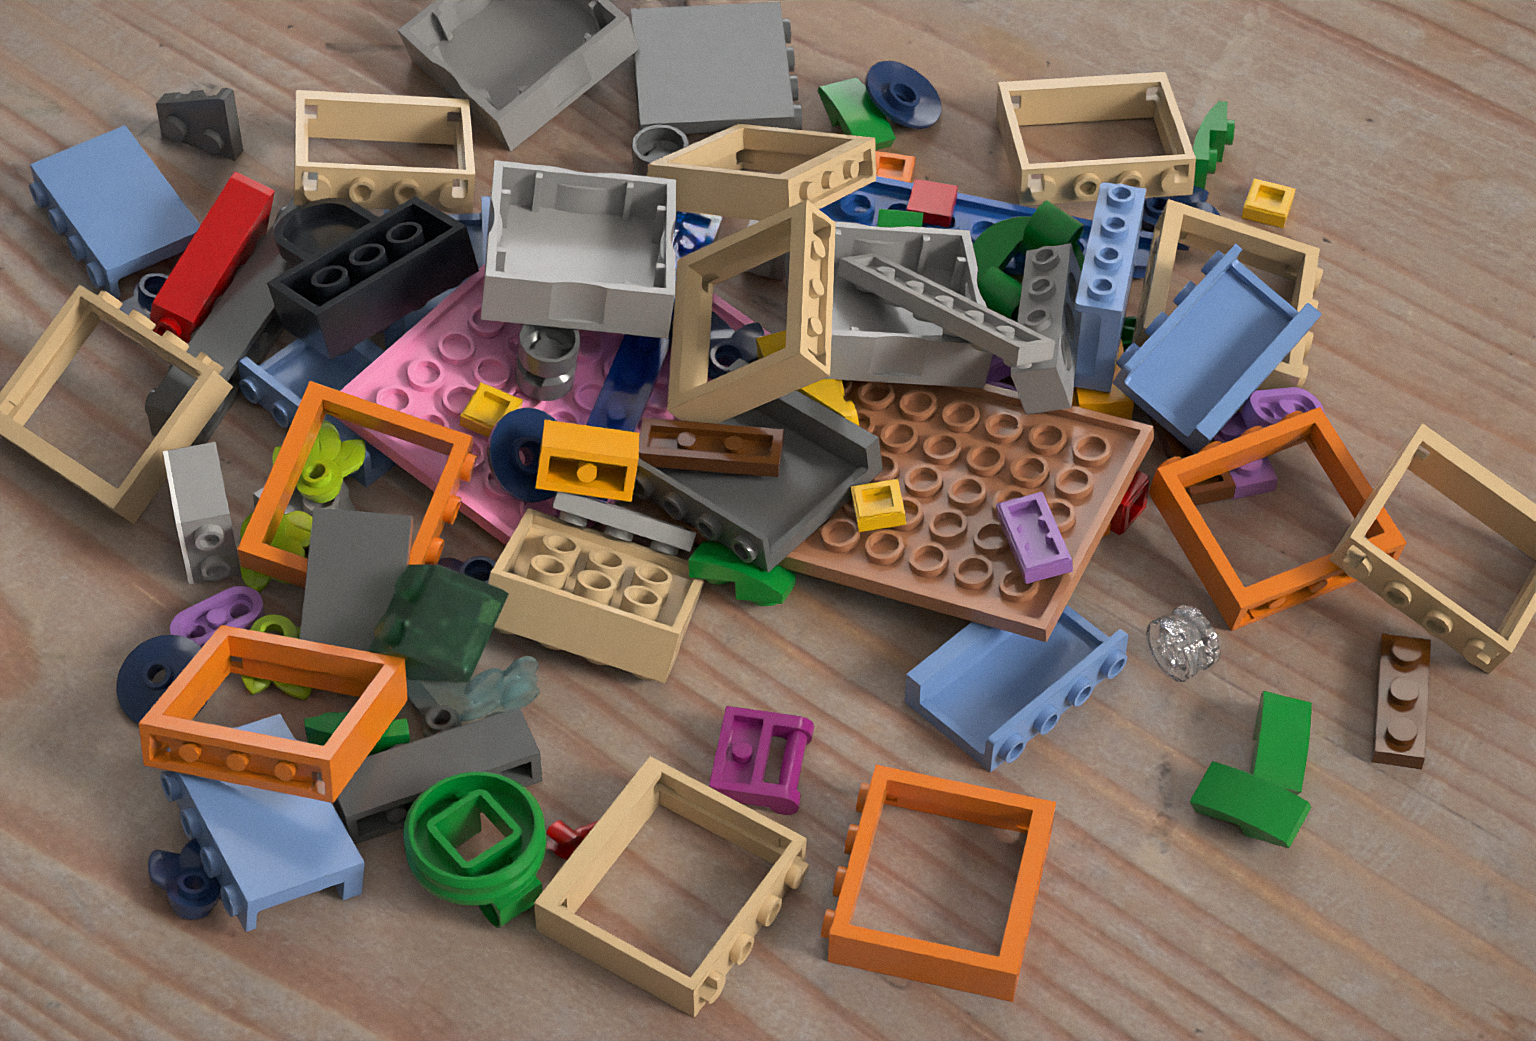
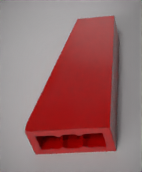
M236 171L231 175L152 302L150 320L156 324L153 329L154 332L163 336L166 330L189 344L194 329L204 323L212 311L216 298L226 292L233 282L238 267L245 265L253 254L258 239L262 235H266L275 190Z

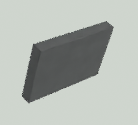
M314 507L300 639L388 656H400L414 517Z

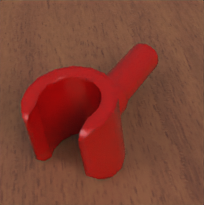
M562 820L555 821L546 831V834L551 838L546 843V847L560 858L568 860L599 820L585 826L582 825L575 830Z

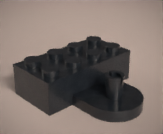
M416 196L380 217L350 200L326 198L298 206L278 221L273 234L278 251L283 259L295 267L267 282L282 328L332 360L337 356L350 352L354 346L372 335L385 331L389 328L390 324L410 312L423 308L427 302L445 291L458 287L465 279L479 272V268L466 225Z

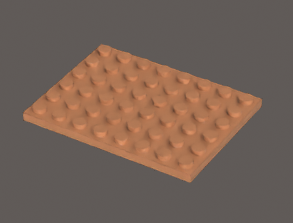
M842 380L844 387L843 398L845 402L851 400L854 403L859 427L879 437L883 470L869 483L898 479L905 510L906 525L859 532L851 498L778 565L785 569L1047 643L1154 440L1153 426L1076 406L1068 409L1026 415L1017 391L985 384L984 388ZM1043 492L1072 558L1073 571L1025 584L997 517L996 504ZM692 527L691 530L696 533L694 543L701 544L702 541H709L698 529Z

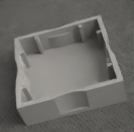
M435 0L397 30L411 60L452 98L469 99L470 115L509 151L514 150L640 49L628 16L609 0Z
M494 160L481 320L668 338L675 298V251L672 246L676 220V179L619 173H584L560 167Z
M834 221L836 226L830 376L824 379L984 388L993 356L992 353L975 350L972 347L973 343L961 337L948 336L942 332L941 327L931 322L916 320L913 318V313L902 307L889 306L884 303V298L874 293L859 291L855 288L854 283L838 276L840 258L877 253L987 308L977 285L978 266L970 231L910 226L893 228L874 227L858 223ZM790 251L786 252L784 257L787 287L789 283Z

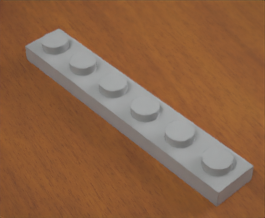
M877 253L840 258L838 276L854 283L857 290L874 293L884 298L885 304L908 310L913 313V318L916 320L931 322L941 327L944 334L952 337H961L973 343L972 347L975 350L992 353L1004 359L1003 363L1009 367L1026 369L1030 368L1032 363L1053 359L1054 340Z

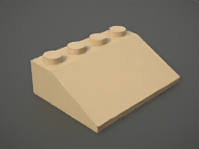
M528 508L490 573L478 622L492 626L496 631L503 634H517L538 641L548 649H562L583 656L591 663L610 665L631 672L639 679L646 681L655 680L665 684L677 658L705 579L689 577L688 560L622 540L588 527L575 525Z

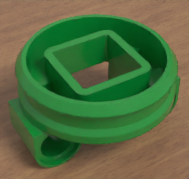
M1045 200L1031 217L1008 218L993 224L982 232L973 243V249L978 266L977 285L987 308L1015 322L1018 321L1022 284L1003 272L1017 252H1021L1026 256L1029 250L1039 249L1044 246L1071 244L1082 273L1085 258L1077 242L1083 235L1084 224L1048 200Z
M475 771L446 777L428 787L414 801L404 822L403 840L409 869L416 881L426 891L450 903L478 905L487 920L496 928L502 927L534 906V902L543 892L542 882L536 877V874L542 865L546 852V833L543 812L530 791L506 776L491 772ZM480 813H483L505 838L467 862L458 853L456 848L482 831Z

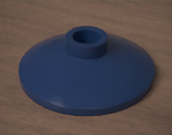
M881 61L874 64L867 72L865 78L867 93L874 105L889 119L913 129L931 127L939 119L942 112L940 97L933 85L918 71L899 62Z
M536 408L516 409L501 417L490 433L487 446L489 467L497 484L511 497L529 503L545 501L555 496L556 491L535 488L544 419L557 421L550 414ZM519 450L522 451L525 456L524 465L520 460Z
M161 635L146 640L131 651L119 670L116 684L117 698L125 714L138 724L199 652L201 647L183 636ZM166 670L165 678L158 683L152 682L158 672ZM206 703L203 705V707L199 710L197 714L200 713V711L204 708Z

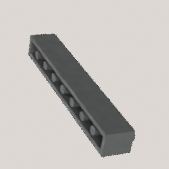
M310 172L308 179L317 180L318 173ZM294 196L287 206L280 208L275 223L266 235H262L258 239L253 254L245 265L238 267L231 285L223 295H219L216 298L209 316L202 325L194 329L188 344L190 347L186 352L195 358L200 352L206 354L223 367L220 375L233 386L191 446L208 442L241 394L238 361L248 357L259 366L285 330L281 326L267 282L295 267L281 257L273 235L278 221L291 210L301 206L294 205ZM170 364L168 373L158 388L150 391L145 402V412L148 415L153 436L159 433L196 382L194 378Z

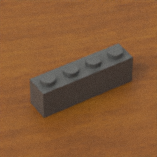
M520 707L504 712H494L483 719L456 728H445L435 735L410 743L396 744L386 751L366 757L333 804L353 843L358 844L403 829L407 813L418 796L428 787L446 777L459 773L478 771L506 776L524 787L542 782L541 755Z

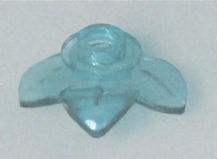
M524 656L515 659L504 670L499 668L487 669L471 679L464 689V694L472 702L460 714V720L470 721L479 719L499 706H503L505 711L517 707L522 709L534 701L540 693L536 685L538 677L535 672L539 668L536 659L531 656Z

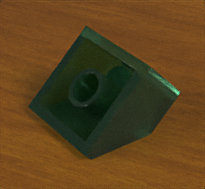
M437 564L407 565L405 571L395 583V593L385 614L375 626V636L367 652L405 658L406 678L409 680L470 682L509 593L501 588Z

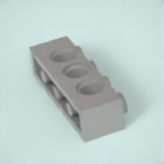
M1071 244L1044 246L1039 249L1029 250L1026 253L1017 323L1055 341L1052 360L1032 363V366L1026 369L1011 367V377L1026 415L1072 407L1082 312L1075 310L1081 271Z

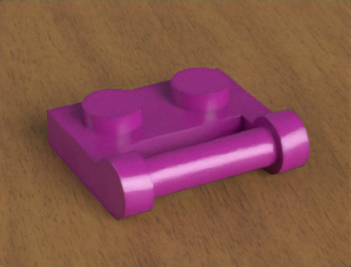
M726 706L709 787L739 803L770 807L772 811L781 815L795 814L798 812L801 794L797 788L805 747L812 741L814 723L806 717ZM773 736L782 737L786 740L778 784L763 782Z

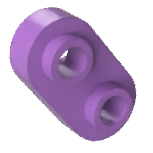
M1291 387L1253 392L1242 406L1241 415L1248 429L1254 426L1265 428L1278 423L1283 417L1294 411L1305 413L1321 407L1324 412V409L1314 395L1304 389Z
M235 586L228 588L178 613L170 624L171 635L189 638L202 648L220 625L250 630L255 621L265 616L262 598L256 590L250 587Z

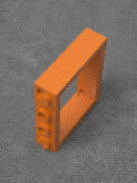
M309 381L239 544L238 554L241 567L305 588L308 558L273 547L271 543L326 414L449 456L410 551L403 618L405 623L411 607L417 609L420 601L424 599L427 582L422 581L428 565L436 567L442 554L445 540L439 537L445 523L452 525L457 517L462 498L456 495L461 482L469 483L473 477V469L478 459V456L473 454V436Z
M1321 407L1305 413L1294 411L1283 417L1278 423L1265 428L1254 426L1243 432L1239 438L1223 444L1221 441L1212 442L1194 455L1183 459L1180 457L1170 458L1156 469L1148 493L1231 631L1358 581L1348 576L1343 569L1329 560L1333 554L1331 553L1244 587L1185 490L1186 487L1306 442L1355 519L1373 489ZM1383 506L1365 536L1368 541L1398 561L1407 542Z
M220 625L138 723L144 766L334 803L408 700L405 658ZM231 656L242 658V663L232 661ZM230 673L360 697L324 746L192 720ZM317 772L321 773L322 780L324 781L317 780Z
M875 765L871 783H861L856 812L862 813L859 825L850 824L844 848V854L851 855L848 867L838 866L832 894L834 897H839L836 910L827 909L823 919L821 937L829 939L828 962L1013 1002L1052 834L1056 802ZM883 804L1027 834L999 957L851 925Z

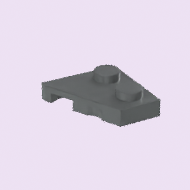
M222 88L217 95L207 96L204 90L191 91L189 94H182L180 92L164 93L156 103L161 135L173 141H180L205 150L210 154L219 155L233 161L243 152L233 89Z

